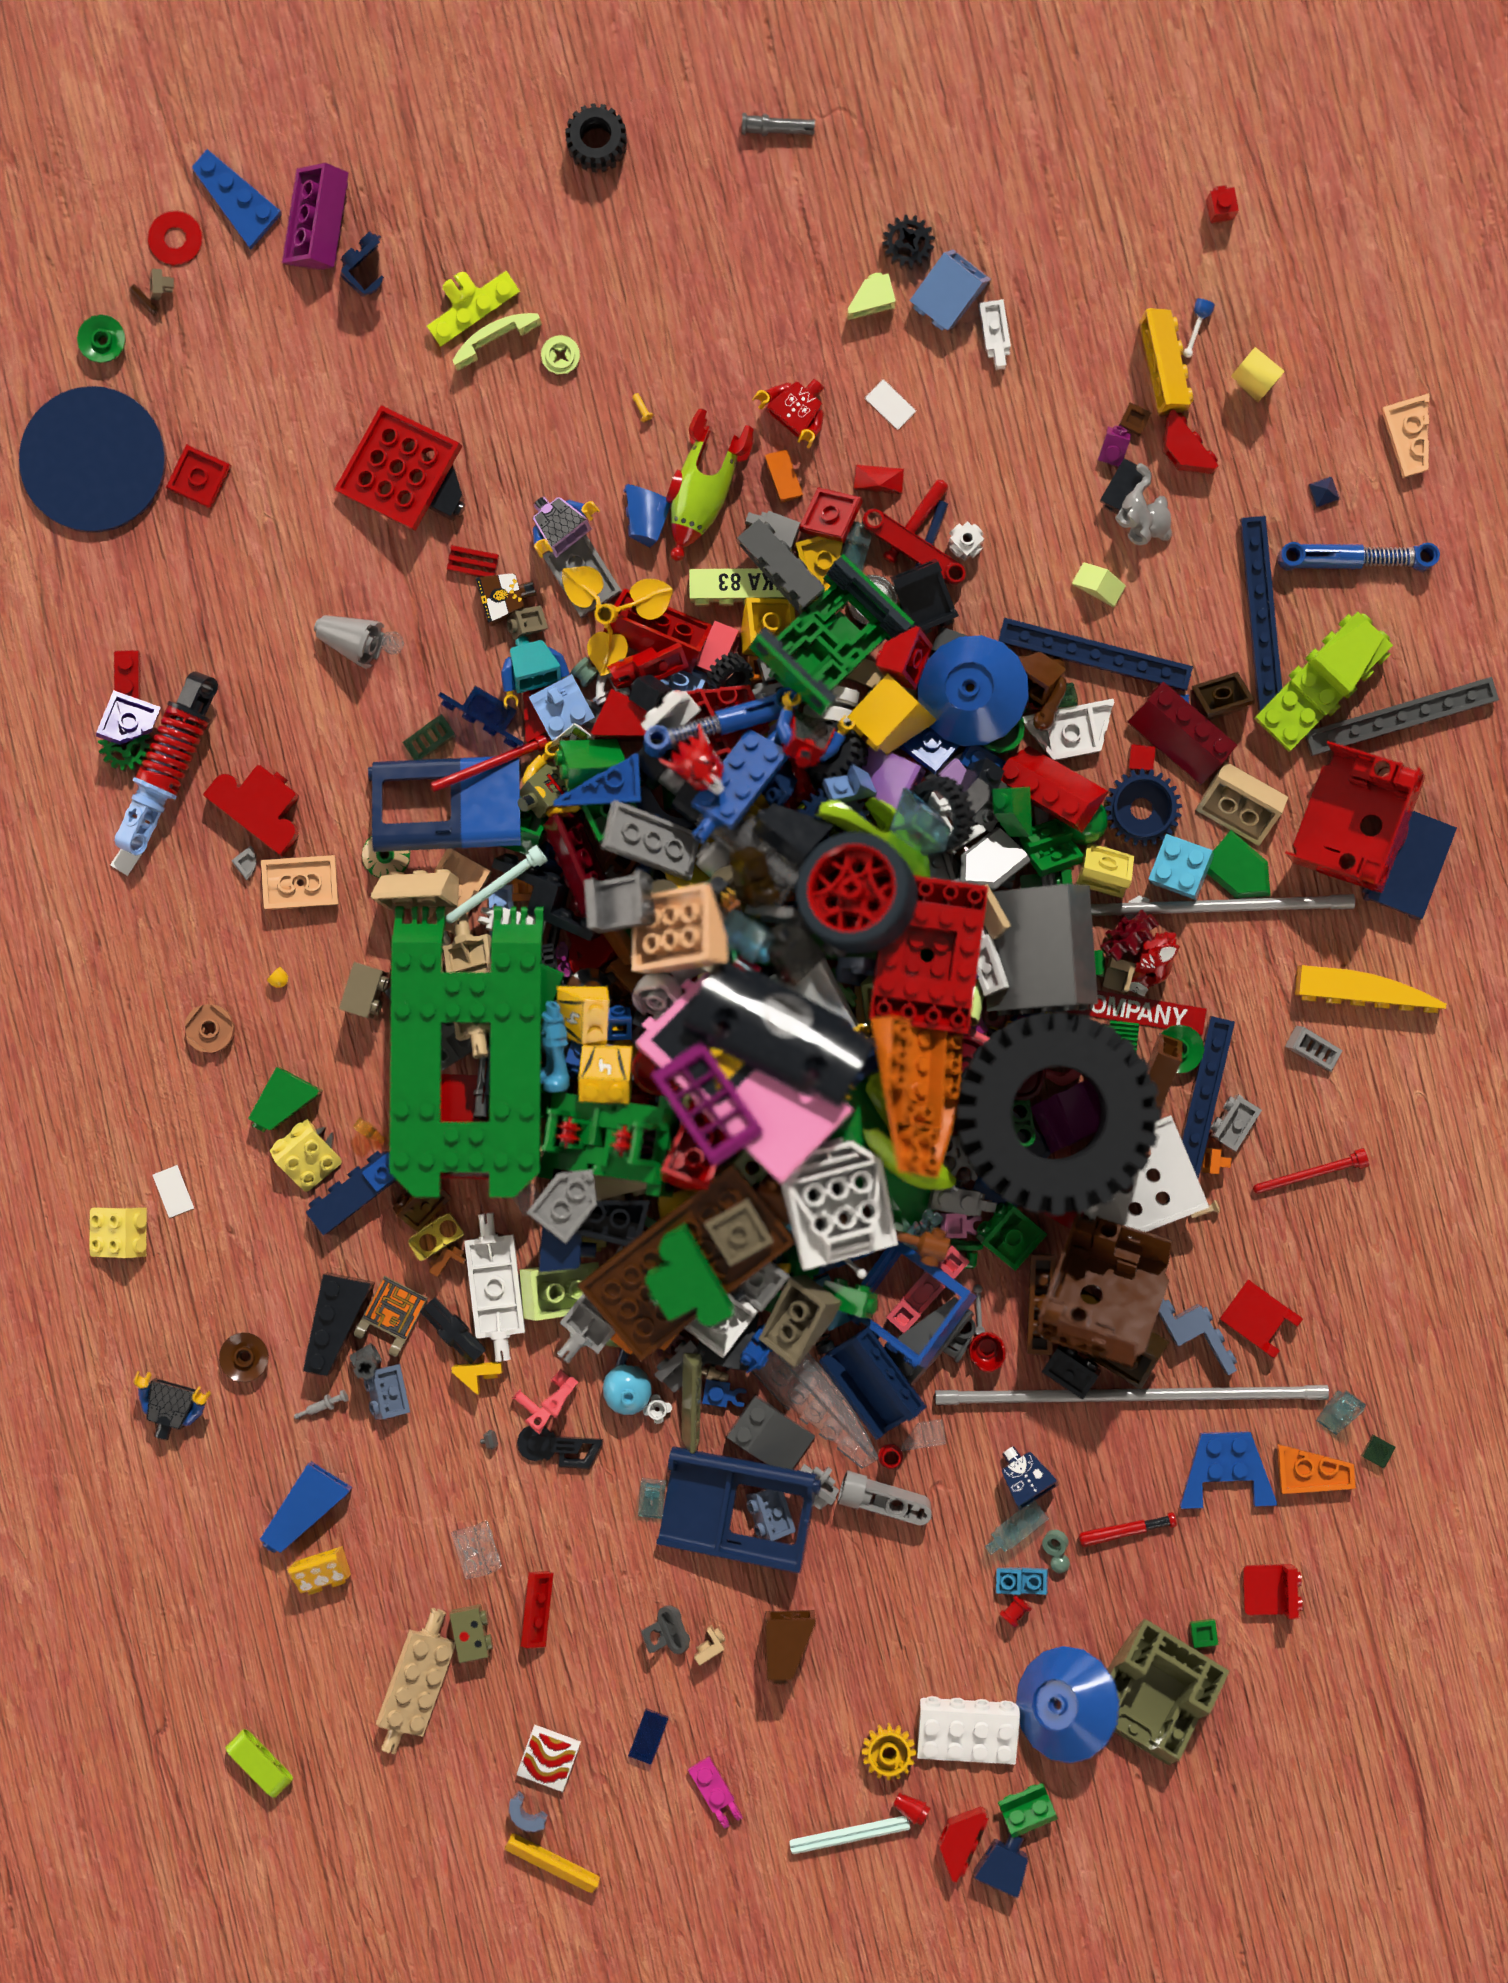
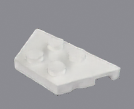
M1114 698L1058 709L1054 725L1047 731H1040L1034 727L1033 718L1035 714L1023 716L1024 726L1046 754L1055 761L1100 752L1114 705Z

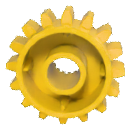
M890 1723L887 1724L886 1729L878 1725L877 1733L870 1730L871 1739L864 1738L863 1740L864 1744L868 1747L862 1748V1754L868 1755L863 1759L864 1764L870 1763L869 1772L877 1771V1778L880 1779L882 1775H885L887 1780H890L891 1776L894 1775L899 1779L902 1771L908 1773V1764L914 1765V1760L911 1756L916 1755V1750L910 1748L915 1744L914 1740H907L909 1732L901 1733L900 1725L893 1730ZM885 1748H894L895 1753L887 1757L882 1754Z

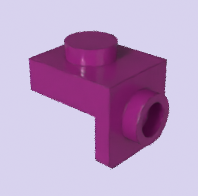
M1120 426L1108 427L1098 461L1119 467L1125 457L1131 433H1128L1127 429Z

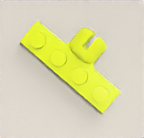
M504 271L480 288L474 285L466 272L454 275L455 280L461 287L460 290L452 279L447 280L443 284V291L450 299L452 307L426 326L440 347L520 292L507 271Z

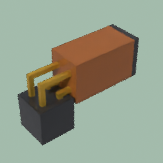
M717 875L707 884L711 886L724 929L732 933L742 924L741 902L735 899V892L729 889V883Z

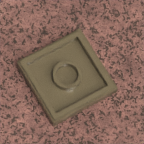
M748 1198L706 1221L704 1224L730 1267L767 1247L774 1241Z

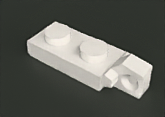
M1004 300L979 303L983 337L988 358L994 357L995 370L1005 369V355H1010L1011 344Z

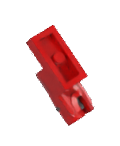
M676 643L659 652L650 647L635 655L620 659L606 668L611 673L612 677L610 679L614 687L620 689L631 686L637 677L651 674L657 679L662 680L689 667L683 647L680 643Z

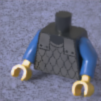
M138 1371L134 1384L138 1387L139 1400L143 1412L147 1415V1420L157 1423L154 1437L168 1440L172 1428L182 1429L184 1426H189L203 1414L206 1401L211 1395L210 1391L203 1395L201 1394L200 1386L197 1389H193L158 1378L151 1380V1383H149L152 1374L148 1372L146 1378H142L140 1371Z

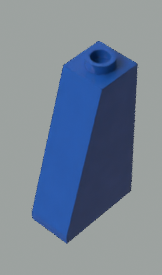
M310 1461L261 1536L260 1540L264 1542L263 1546L271 1552L275 1553L278 1551L281 1553L345 1497L352 1487Z

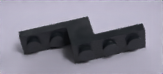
M505 853L494 858L492 868L506 873L521 861L518 860L516 855ZM537 865L536 867L531 866L516 877L534 886L528 904V914L535 917V908L544 907V921L588 941H592L601 935V933L598 934L588 929L587 918L574 915V912L570 909L560 908L567 885L559 874L540 870V867Z

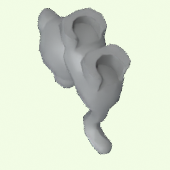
M1139 463L1136 466V470L1143 476L1142 481L1125 497L1122 508L1115 519L1120 526L1124 528L1131 527L1127 536L1136 545L1147 544L1151 537L1168 541L1172 537L1171 513L1168 509L1167 499L1165 496H1159L1153 503L1146 504L1143 491L1151 484L1152 473L1147 466Z

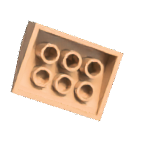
M706 883L651 894V901L655 907L653 923L632 927V971L659 974L727 963V936L710 884Z

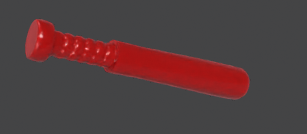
M941 479L935 481L905 525L907 529L916 533L948 490L946 482ZM891 547L889 552L886 551L883 554V558L889 563L895 564L899 551Z

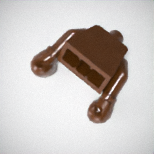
M1036 652L1029 656H1018L1028 676V696L1044 706L1040 712L1035 714L1033 725L1037 730L1047 731L1054 725L1058 711L1057 708L1066 693L1067 681L1064 678L1066 673L1064 662L1059 657L1051 659L1042 652Z

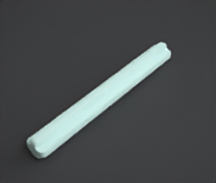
M905 1816L792 1839L789 1844L792 1854H798L909 1830L911 1826L909 1819Z

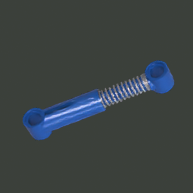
M1290 542L1279 551L1277 561L1284 570H1294L1295 568L1362 569L1364 564L1366 566L1368 564L1370 566L1372 564L1374 566L1377 564L1378 566L1381 564L1383 566L1385 564L1387 566L1390 564L1391 566H1394V564L1402 566L1404 564V566L1408 565L1419 571H1426L1438 562L1440 552L1433 543H1423L1420 546L1403 547L1402 549L1401 547L1398 549L1396 547H1390L1389 549L1388 547L1385 549L1383 547H1377L1376 549L1373 547L1371 549L1370 547H1364L1363 544H1300ZM1286 551H1293L1296 554L1297 560L1294 562L1288 560ZM1420 552L1428 553L1430 561L1424 562L1420 558Z
M782 688L776 694L715 711L714 716L702 718L701 720L698 719L697 722L693 721V723L681 724L680 727L677 725L676 728L667 729L658 725L652 726L645 733L644 750L650 757H662L666 754L667 750L677 746V743L680 741L684 743L685 741L690 742V736L698 739L697 724L699 723L706 735L710 736L711 733L714 735L716 732L722 736L779 719L781 709L785 708L780 704L783 695L791 691L789 698L793 702L797 694L791 688ZM798 704L793 706L792 710H797ZM657 738L663 743L655 745L651 743V740Z

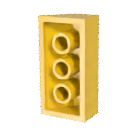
M1146 309L1139 323L1159 416L1167 415L1172 409L1176 412L1187 411L1191 402H1193V393L1191 388H1187L1188 369L1186 364H1182L1183 345L1181 340H1177V318L1172 316L1171 310Z

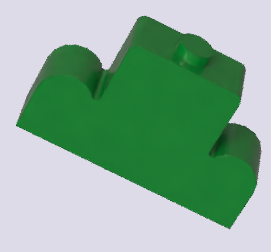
M686 1223L663 1235L659 1245V1253L665 1262L650 1269L645 1279L651 1291L649 1295L654 1305L660 1306L668 1320H673L697 1307L696 1316L698 1321L705 1326L716 1325L733 1316L735 1310L733 1303Z

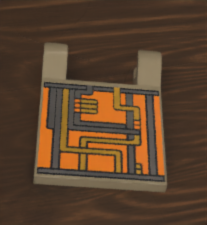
M384 1276L355 1329L354 1336L364 1338L371 1324L396 1337L389 1349V1354L398 1356L428 1298Z

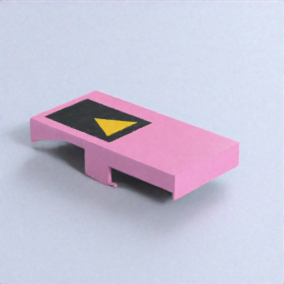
M706 972L695 984L690 979H687L680 986L686 993L657 1022L649 1017L642 1024L648 1031L636 1042L637 1048L661 1068L702 1041L764 1131L763 1134L743 1146V1148L782 1186L852 1114V1109L844 1101L840 1108L819 1098V1093L812 1097H806L725 1052L713 1048L707 1042L706 1033L701 1035L682 1025L686 1013L709 973ZM703 1058L687 1067L695 1081L711 1071ZM683 1071L672 1077L683 1089L691 1085ZM715 1076L699 1086L707 1099L723 1090ZM695 1089L688 1093L694 1099L696 1106L703 1103ZM727 1094L711 1104L720 1118L736 1108ZM708 1108L702 1110L712 1122L716 1121ZM740 1112L724 1122L732 1136L748 1126Z

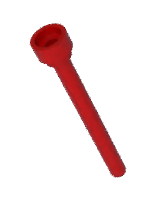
M1364 1148L1354 1150V1153L1350 1154L1348 1158L1255 1184L1253 1191L1259 1194L1352 1166L1353 1168L1363 1169L1370 1166L1368 1156Z

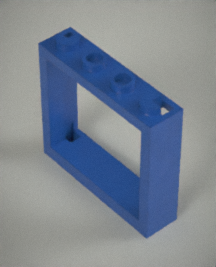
M897 1241L898 1245L886 1248L861 1285L871 1287L870 1292L874 1293L900 1255L903 1254L961 1298L920 1355L872 1319L852 1314L848 1318L858 1326L863 1323L869 1327L877 1339L882 1337L887 1341L885 1346L895 1354L898 1351L905 1355L903 1360L914 1368L919 1365L926 1369L977 1296L938 1267L922 1263L920 1255L905 1243Z

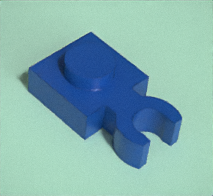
M706 1379L702 1404L726 1408L727 1401H732L735 1406L743 1407L744 1402L738 1401L736 1395L738 1393L746 1394L747 1390L743 1387L730 1390V1382Z

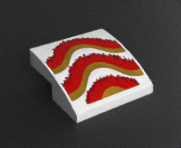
M534 1725L516 1775L563 1792L581 1741Z

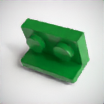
M1043 1783L1031 1785L1026 1790L1015 1795H1008L998 1802L1012 1838L1058 1820Z

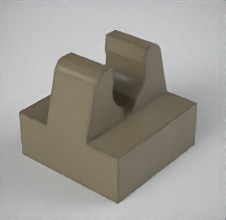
M152 269L149 275L150 299L160 300L163 293L173 292L174 278L163 277L162 269Z

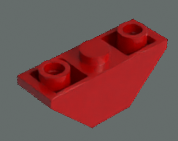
M1172 409L1166 417L1162 451L1177 470L1212 474L1219 466L1217 464V457L1211 450L1207 451L1200 435L1196 431L1192 432L1189 429L1184 415Z
M981 1806L948 1818L938 1840L939 1848L953 1882L957 1883L959 1876L963 1877L968 1868L967 1858L969 1854H974L978 1845V1840H976L979 1831L983 1832L988 1823L986 1810Z

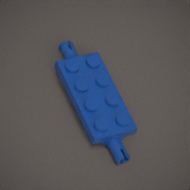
M776 727L768 738L748 729L722 762L724 764V771L721 781L724 790L718 795L710 790L699 791L692 800V807L700 811L704 818L692 833V837L696 841L701 839L700 843L705 844L716 828H720V826H726L733 830L790 757L783 752V747L780 746L782 742L776 732Z

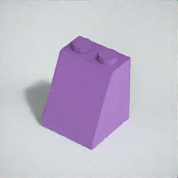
M870 746L865 748L868 751V756L864 757V759L868 762L866 766L862 765L861 769L869 773L876 789L877 795L873 797L890 804L902 815H905L906 808L909 807L907 799L911 798L909 795L910 791L914 790L917 784H920L926 771L920 765L891 752L886 755L881 749L876 752Z

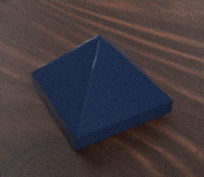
M1332 476L1308 485L1316 507L1340 500Z

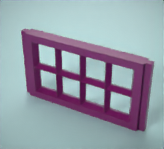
M702 1041L651 1074L713 1167L764 1133ZM703 1058L711 1071L695 1081L687 1067ZM683 1071L691 1085L675 1095L666 1081ZM715 1076L723 1090L707 1099L699 1086ZM695 1089L703 1103L687 1113L679 1099ZM727 1094L736 1108L720 1118L711 1104ZM708 1108L716 1121L700 1131L692 1117ZM740 1112L748 1126L732 1136L724 1122ZM720 1126L728 1139L712 1149L704 1135Z

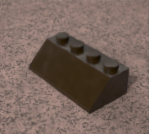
M1085 1290L1080 1295L1081 1299L1087 1304L1094 1305L1101 1301ZM1152 1332L1145 1353L1136 1357L1133 1366L1086 1352H1079L1141 1390L1168 1346L1169 1341Z

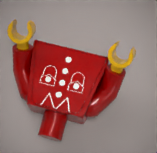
M813 379L806 388L797 381L793 384L784 383L771 387L766 391L759 390L752 398V401L758 399L762 402L758 407L759 409H763L768 403L766 412L798 438V443L806 440L808 442L807 448L811 447L814 439L822 430L824 413L821 410L822 402L816 397L823 391L824 387L816 379Z

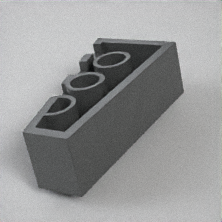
M758 519L737 537V544L801 615L824 593L825 587L808 570L803 561L793 555L788 544L784 540L780 541L774 535L775 530L768 522L763 523Z

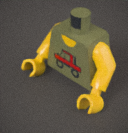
M552 741L545 745V753L542 756L538 755L526 768L522 778L521 798L518 799V806L522 811L526 812L531 809L538 818H550L556 813H576L582 809L581 806L554 807L553 805L555 799L568 791L564 780L560 779L558 768L552 761L547 762L549 758H555V753H549L547 750L553 744Z

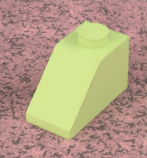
M874 273L864 280L848 307V320L895 308L896 300L889 274Z

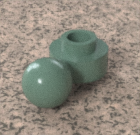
M1050 1530L1046 1533L1042 1546L1049 1555L1053 1556L1050 1562L1052 1570L1062 1574L1068 1571L1070 1567V1560L1064 1555L1069 1541L1062 1531Z

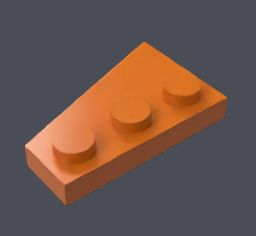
M1277 1444L1281 1494L1356 1489L1353 1463Z

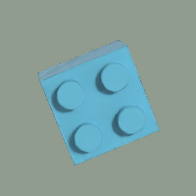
M1166 834L1149 876L1150 883L1197 900L1214 857L1213 850Z

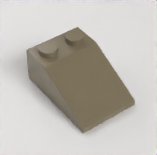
M807 1275L789 1277L759 1340L793 1367H797L832 1323L842 1302Z

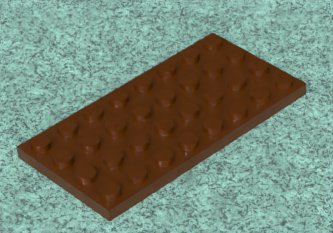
M733 1163L712 1179L708 1190H698L578 1283V1288L640 1361L644 1360L697 1319V1307L673 1320H668L660 1306H655L650 1298L649 1292L651 1291L645 1279L650 1269L665 1262L659 1253V1245L663 1235L686 1223L727 1295L795 1243L794 1236ZM748 1198L774 1241L767 1247L730 1267L704 1224L706 1221Z

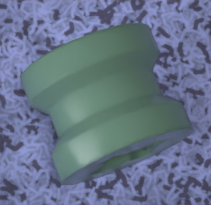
M584 657L572 669L570 675L572 674L574 678L580 680V685L585 688L597 677L599 672L596 667L590 664V660Z

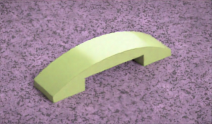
M536 313L511 315L481 328L456 353L453 359L456 370L458 371L478 360L475 350L516 328L520 336L542 325L539 315Z

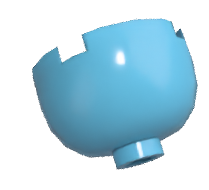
M626 1364L619 1365L605 1376L603 1397L607 1405L614 1412L622 1415H634L642 1411L648 1404L652 1394L651 1381L647 1373L640 1367L635 1365L626 1366Z

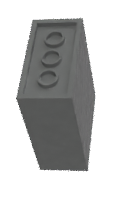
M1062 884L993 892L1011 925L999 938L994 939L1009 987L986 996L987 1011H996L997 1016L1086 1010L1089 1009V1004H1098L1090 885ZM983 924V927L985 928L986 933L989 934L988 931H987V929H986V927H985V925Z

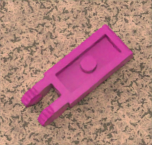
M710 1756L688 1768L690 1775L710 1809L716 1814L724 1829L730 1826L727 1817L721 1810L726 1805H729L734 1818L738 1821L743 1818L734 1802V1796Z

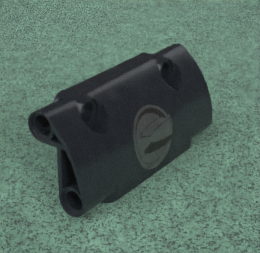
M728 962L714 965L682 1022V1025L701 1035L706 1033L707 1042L713 1048L725 1052L806 1097H812L819 1093V1098L838 1108L842 1105L852 1082L864 1065L876 1040L853 1029L849 1020L755 970L748 969L743 971Z

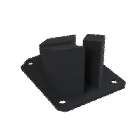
M755 1315L723 1358L700 1340L696 1354H700L701 1351L705 1352V1355H701L702 1362L709 1363L714 1367L715 1365L726 1367V1371L730 1368L742 1371L747 1370L749 1365L741 1363L740 1355L750 1341L754 1343L751 1338L757 1330L759 1315Z

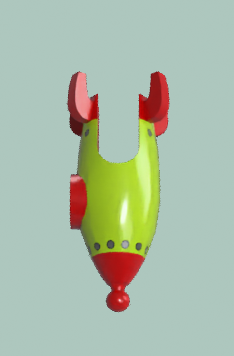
M698 409L689 426V439L693 446L687 455L681 471L676 470L666 497V502L671 503V527L676 547L670 553L673 560L681 561L685 556L684 548L700 538L718 516L728 494L736 462L745 461L750 454L754 437V429L751 426L745 425L740 438L736 435L733 436L720 471L715 475L709 476L704 475L698 470L710 435V426H706L708 419L705 416L707 411Z

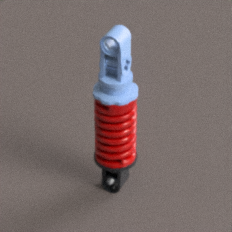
M196 671L191 672L186 678L177 702L168 701V706L163 715L165 718L161 719L163 726L157 728L159 734L153 737L156 743L150 744L149 748L151 751L146 752L145 755L148 760L142 761V766H140L136 777L133 778V781L139 787L136 791L137 793L132 795V802L115 835L114 841L118 848L133 855L142 854L146 850L152 832L157 826L161 812L163 813L165 810V801L167 799L176 800L179 790L177 787L181 786V781L177 780L176 777L180 779L185 777V772L182 770H188L189 764L185 761L191 762L193 760V756L188 752L195 753L197 748L192 744L198 745L201 742V739L192 733L203 736L204 730L206 731L208 724L212 721L205 715L218 690L216 679Z

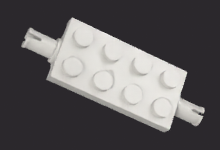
M484 1213L478 1214L481 1233L479 1239L464 1241L476 1339L490 1337L493 1340L495 1362L502 1360V1351L503 1359L507 1361L511 1360L508 1338L512 1334L526 1332L514 1234L504 1236L495 1234L494 1213L486 1214L487 1223Z

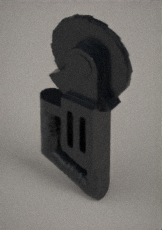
M527 1426L520 1432L517 1445L521 1455L527 1460L539 1461L545 1458L548 1461L554 1453H559V1468L590 1469L603 1445V1439L556 1436L554 1431L550 1432L546 1427L538 1434L532 1427ZM583 1443L592 1444L584 1459L565 1458V1453L577 1454Z

